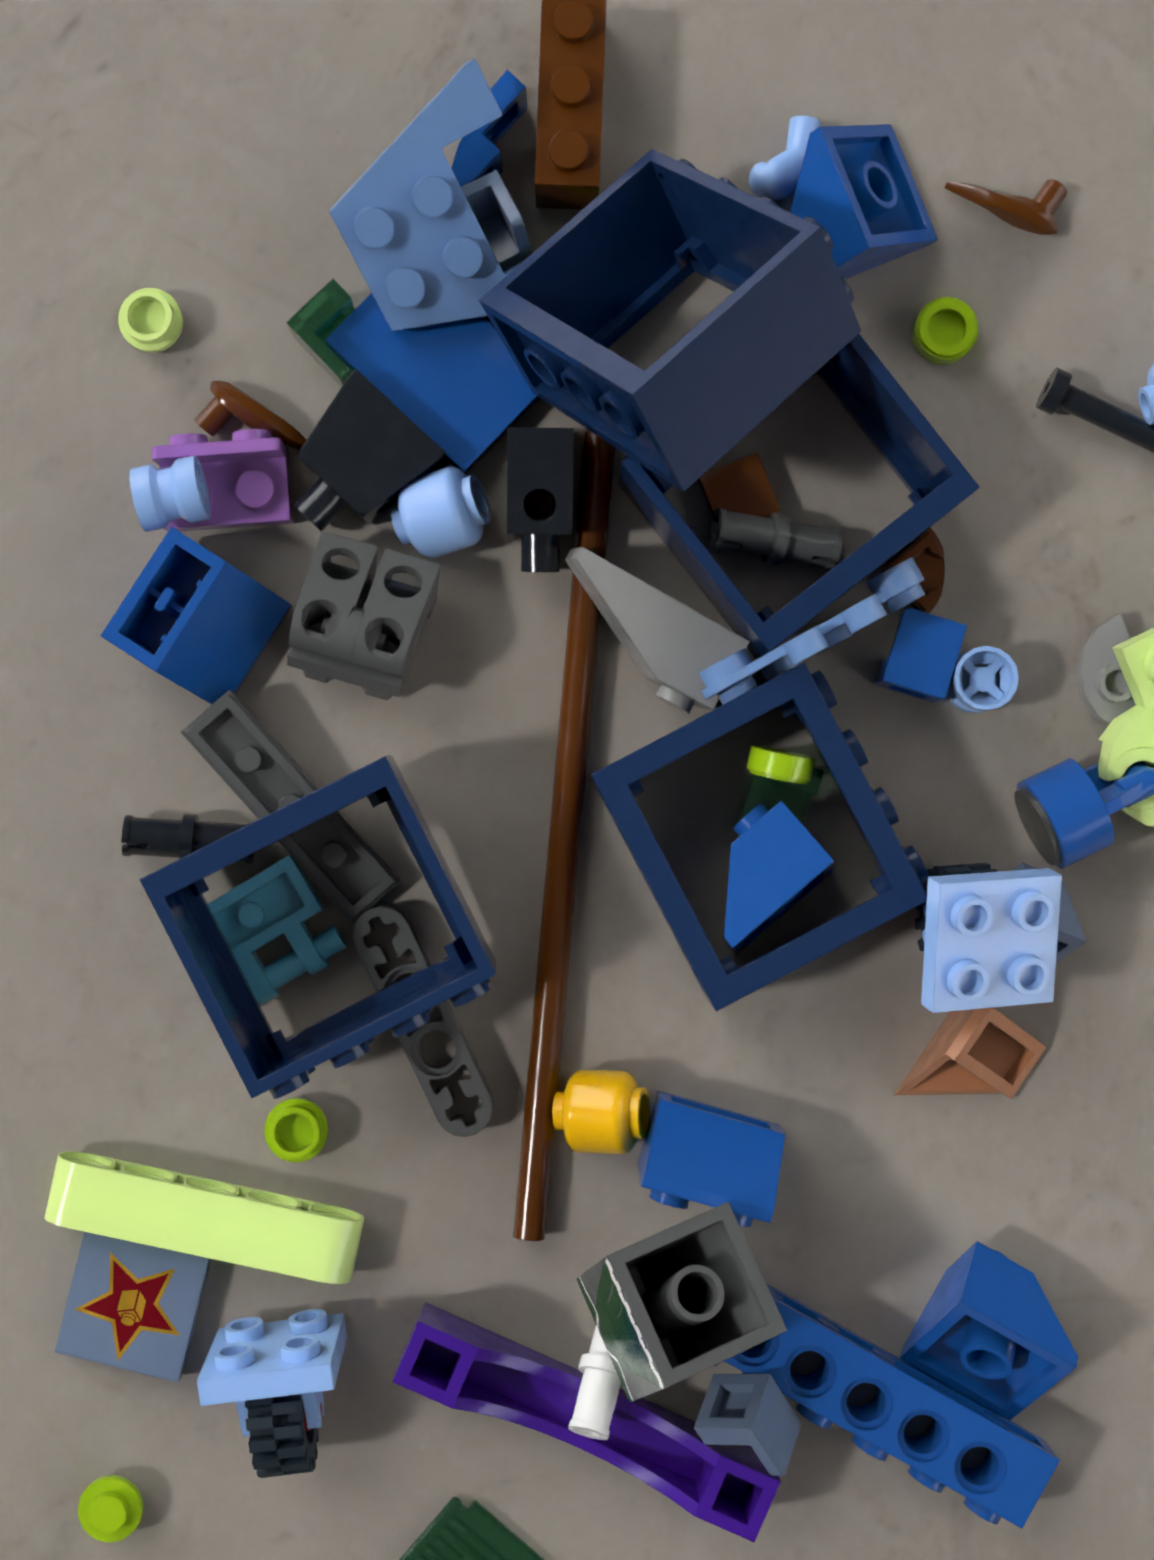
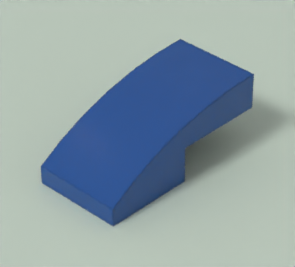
M508 69L490 89L503 116L462 137L458 145L451 169L460 187L495 170L498 171L499 175L503 172L501 151L495 144L527 111L526 86Z

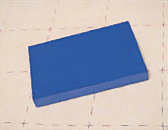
M371 292L325 340L326 346L352 371L357 369L446 453L448 461L454 467L459 468L465 474L507 432V427H511L539 398L532 393L496 329L484 317L392 331Z

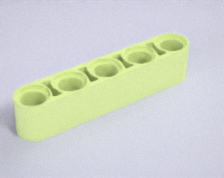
M74 1151L58 1154L44 1217L45 1220L54 1225L328 1284H347L351 1282L365 1219L362 1214L339 1206L96 1154Z

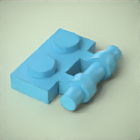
M291 855L208 904L257 1001L262 1005L279 996L280 987L307 971L310 975L316 974L329 966L328 958L347 948L345 939L335 925L316 937L309 932L304 921L321 912L325 907L300 865ZM284 934L293 950L265 966L255 951Z

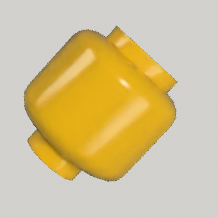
M578 1070L569 1078L565 1091H557L554 1096L552 1107L553 1125L556 1130L564 1131L568 1145L575 1152L600 1154L629 1153L635 1146L637 1139H645L648 1133L650 1122L648 1091L645 1087H639L635 1077L625 1071Z

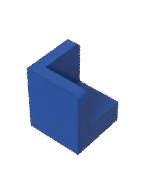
M907 608L901 614L889 657L880 661L873 685L931 703L945 700L967 625Z

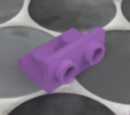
M238 430L232 433V441L208 442L207 436L204 434H177L169 437V445L152 447V460L159 465V469L171 467L176 459L197 456L204 472L210 498V520L189 523L183 518L171 520L164 529L167 532L171 526L180 532L294 524L289 449L280 438H271L269 430Z

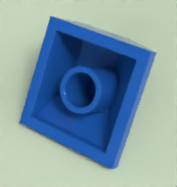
M891 124L821 126L810 133L790 213L802 219L811 217L825 228L833 242V250L830 253L838 273L843 279L850 278L927 247L938 240Z
M782 801L770 811L763 803L758 805L733 828L739 837L731 843L724 939L736 955L832 873L834 865L832 857Z
M976 1241L945 1271L902 1347L900 1359L1010 1421L1077 1367L1078 1355L1034 1273L1008 1259L1003 1253Z

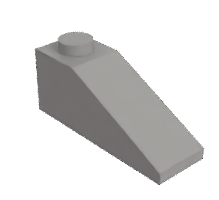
M584 547L571 549L565 559L566 563L642 675L660 686L655 696L688 714L693 705L714 710L719 697L716 694L707 700L704 699L700 691L706 687L699 673L744 648L746 650L750 641Z

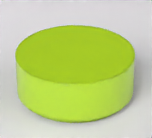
M953 297L934 299L922 308L913 323L912 341L914 347L924 359L931 363L939 365L955 363L962 359L976 342L979 329L977 317L970 306L960 299Z
M751 745L747 769H749L750 773L762 777L807 784L812 780L816 758L792 751Z

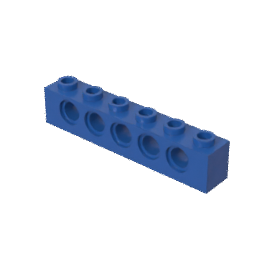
M766 1283L788 1331L724 1360V1362L742 1371V1374H770L783 1395L798 1403L796 1410L807 1420L824 1429H830L832 1423L854 1434L852 1442L861 1450L881 1461H886L890 1454L910 1466L908 1473L919 1483L935 1492L942 1493L945 1486L966 1497L963 1502L965 1506L984 1520L997 1525L1002 1517L1021 1529L1023 1528L1060 1461L1043 1438L1011 1420H1007ZM814 1351L822 1355L821 1365L815 1372L809 1375H798L790 1370L793 1359L802 1352ZM871 1383L878 1386L877 1394L869 1404L853 1406L847 1403L848 1394L856 1385ZM917 1415L933 1417L932 1426L926 1434L920 1437H908L903 1434L905 1425L911 1418ZM974 1447L988 1448L987 1458L980 1466L970 1469L960 1466L963 1455L969 1449Z

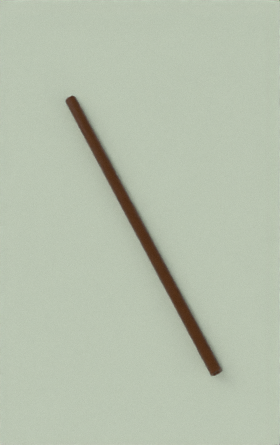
M585 428L575 548L584 547L605 559L615 447ZM573 572L513 1230L514 1238L526 1241H541L545 1239L554 1138L552 1107L559 1082L600 623L599 610Z

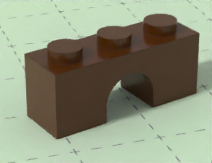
M542 0L535 163L536 208L582 210L599 195L607 0Z

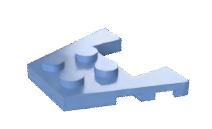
M475 58L465 62L451 80L414 117L415 119L329 209L333 221L392 331L487 316L479 299L522 263L520 262L505 271L501 269L443 153L445 146L503 116Z

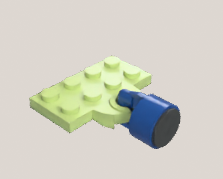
M1154 627L1112 647L1136 705L1114 718L1098 739L1102 741L1099 762L1083 769L1075 760L1068 758L1017 784L1014 800L1021 822L1039 854L1052 866L1055 865L1063 869L1113 845L1115 834L1110 814L1116 811L1122 812L1133 821L1154 827Z

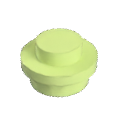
M143 288L133 292L125 299L119 311L118 323L123 337L130 345L143 352L157 353L168 349L178 340L183 328V315L178 303L167 292L157 288Z

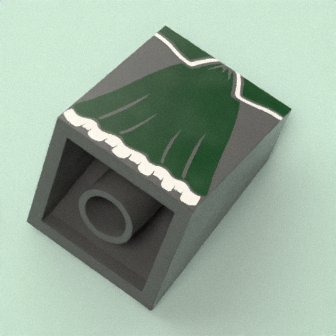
M729 1202L609 1254L576 1278L629 1402L668 1388L788 1331Z

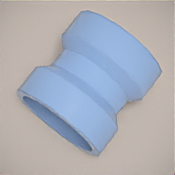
M197 456L176 459L171 467L157 469L151 464L130 469L129 480L132 499L138 520L145 532L165 529L171 520L181 518L189 523L210 520L211 505L208 488Z
M982 646L958 655L946 697L953 706L963 712L974 714L1000 708L1011 700L1017 690L1019 680L1017 666L1010 655L995 647Z

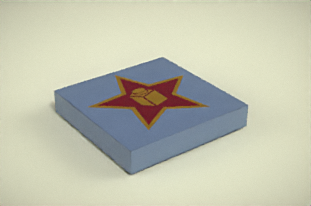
M84 1232L54 1352L178 1383L184 1373L212 1259Z

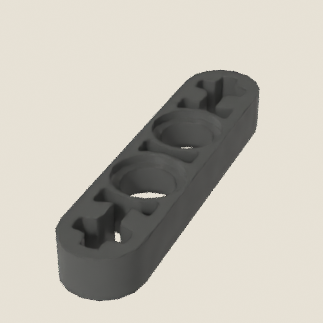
M388 905L373 907L363 913L354 925L353 940L355 948L376 992L393 984L400 975L413 974L431 965L410 920L398 908ZM380 916L384 924L395 922L398 925L400 933L392 938V943L398 956L400 957L410 949L416 960L399 964L386 976L382 975L378 964L390 961L385 947L382 944L371 946L366 935L374 930L372 919ZM447 999L431 1008L432 1011L428 1014L430 1020L427 1023L398 1038L438 1122L444 1130L452 1135L468 1137L476 1135L486 1127L492 1116L494 1100L486 1079ZM441 1031L452 1038L456 1048L452 1061L443 1066H433L425 1062L419 1047L421 1039L427 1033ZM462 1065H466L470 1075H463L458 1079L464 1095L467 1098L478 1095L482 1102L475 1109L476 1119L471 1122H467L462 1114L452 1117L448 1109L455 1101V1095L449 1082L440 1090H437L433 1083L435 1079L449 1077Z

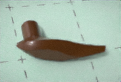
M1049 179L1044 183L1034 200L1022 196L995 192L967 183L947 181L945 189L987 209L1008 224L1040 235L1057 233L1058 228L1053 215L1067 196L1066 187L1053 179Z
M225 381L211 382L210 390L215 397L194 419L204 431L213 437L234 415L251 429L269 430L273 438H280L284 444L300 450L307 440L286 420L244 391Z

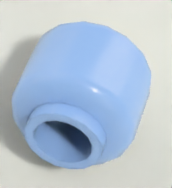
M448 466L422 475L404 487L398 494V507L391 511V519L395 533L402 544L407 545L411 543L419 554L433 559L470 547L479 542L483 535L484 525L490 523L491 513L487 496L478 478L474 475L467 477L459 468Z

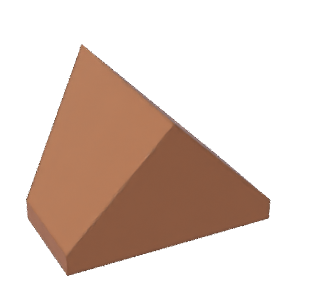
M995 1008L950 1011L893 1096L1002 1093L1012 1099L1046 1049V1046Z

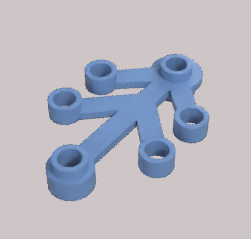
M913 557L866 582L873 594L872 596L821 625H817L757 660L752 662L744 648L700 672L699 676L706 687L700 691L704 699L707 700L717 694L724 705L757 687L752 675L761 672L765 681L768 682L796 667L807 658L829 649L854 635L860 629L886 616L887 613L882 606L883 603L886 604L890 613H893L924 596L925 593L920 583L925 579Z

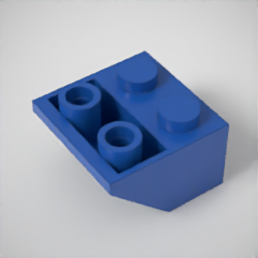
M171 526L100 636L153 671L206 702L213 704L228 690L232 689L234 693L237 692L291 609L292 604Z
M657 1090L650 1115L648 1133L643 1140L637 1161L641 1187L651 1189L649 1197L652 1200L680 1209H687L689 1201L711 1207H717L729 1202L739 1226L751 1227L753 1219L771 1223L775 1208L785 1133L779 1124Z

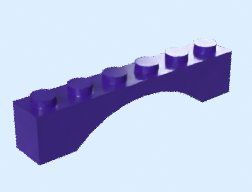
M427 1302L424 1303L399 1359L392 1380L393 1383L452 1409L475 1412L510 1421L576 1446L638 1478L670 1498L693 1516L751 1542H755L781 1481L779 1476H771L751 1446L705 1445L694 1429L695 1421L643 1398L629 1402L623 1389H619L609 1427L610 1434L608 1440L592 1439L574 1433L568 1429V1426L573 1417L583 1376L582 1372Z

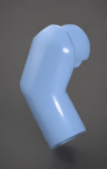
M794 116L790 118L786 150L771 158L768 163L759 162L755 164L750 171L749 186L755 196L759 198L769 196L773 200H780L796 191L809 135L821 126L819 119L811 116Z

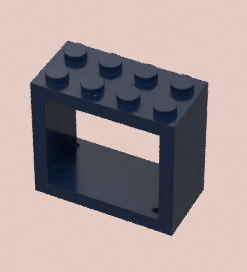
M654 149L645 154L479 299L480 304L533 394L683 492L861 332L851 302L854 300L852 290L838 273L830 253L833 250L832 239L819 222L811 217L802 219L781 209L774 201L767 197L759 199L738 189L730 180L724 177L716 179L697 170L693 164L685 159L678 161ZM694 271L733 291L732 294L646 370L641 369L608 349Z
M860 334L856 335L812 376L818 374L908 488L911 494L907 497L913 503V506L775 614L768 605L758 613L750 606L664 496V493L673 484L627 454L621 461L619 486L737 635L750 641L747 649L756 660L771 652L980 488Z
M805 662L592 773L590 776L706 998L715 1011L734 1003L927 901V893L922 884L928 881L929 874L923 861L912 845L904 848L900 844L891 825L899 822L893 804L881 787L875 790L870 787L860 768L868 764L863 747L850 728L844 732L840 730L830 711L831 708L837 705V700L828 681L820 670L811 674ZM779 707L783 718L796 713L800 722L805 726L876 860V866L881 874L870 880L873 889L878 895L738 968L731 955L720 960L718 959L634 797L644 792L639 781L642 777Z
M392 755L384 756L139 879L251 1098L268 1090L273 1099L295 1091L310 1081L308 1075L316 1070L315 1066L330 1059L335 1069L356 1060L370 1051L368 1044L374 1041V1036L388 1029L391 1030L394 1038L405 1035L430 1020L428 1014L432 1011L431 1008L450 998L453 1006L459 1007L485 994L490 990L488 986L489 978L496 975V960ZM365 797H368L372 807L386 801L455 940L444 946L448 955L445 958L285 1038L281 1029L273 1032L203 895L204 892L209 890L204 878Z

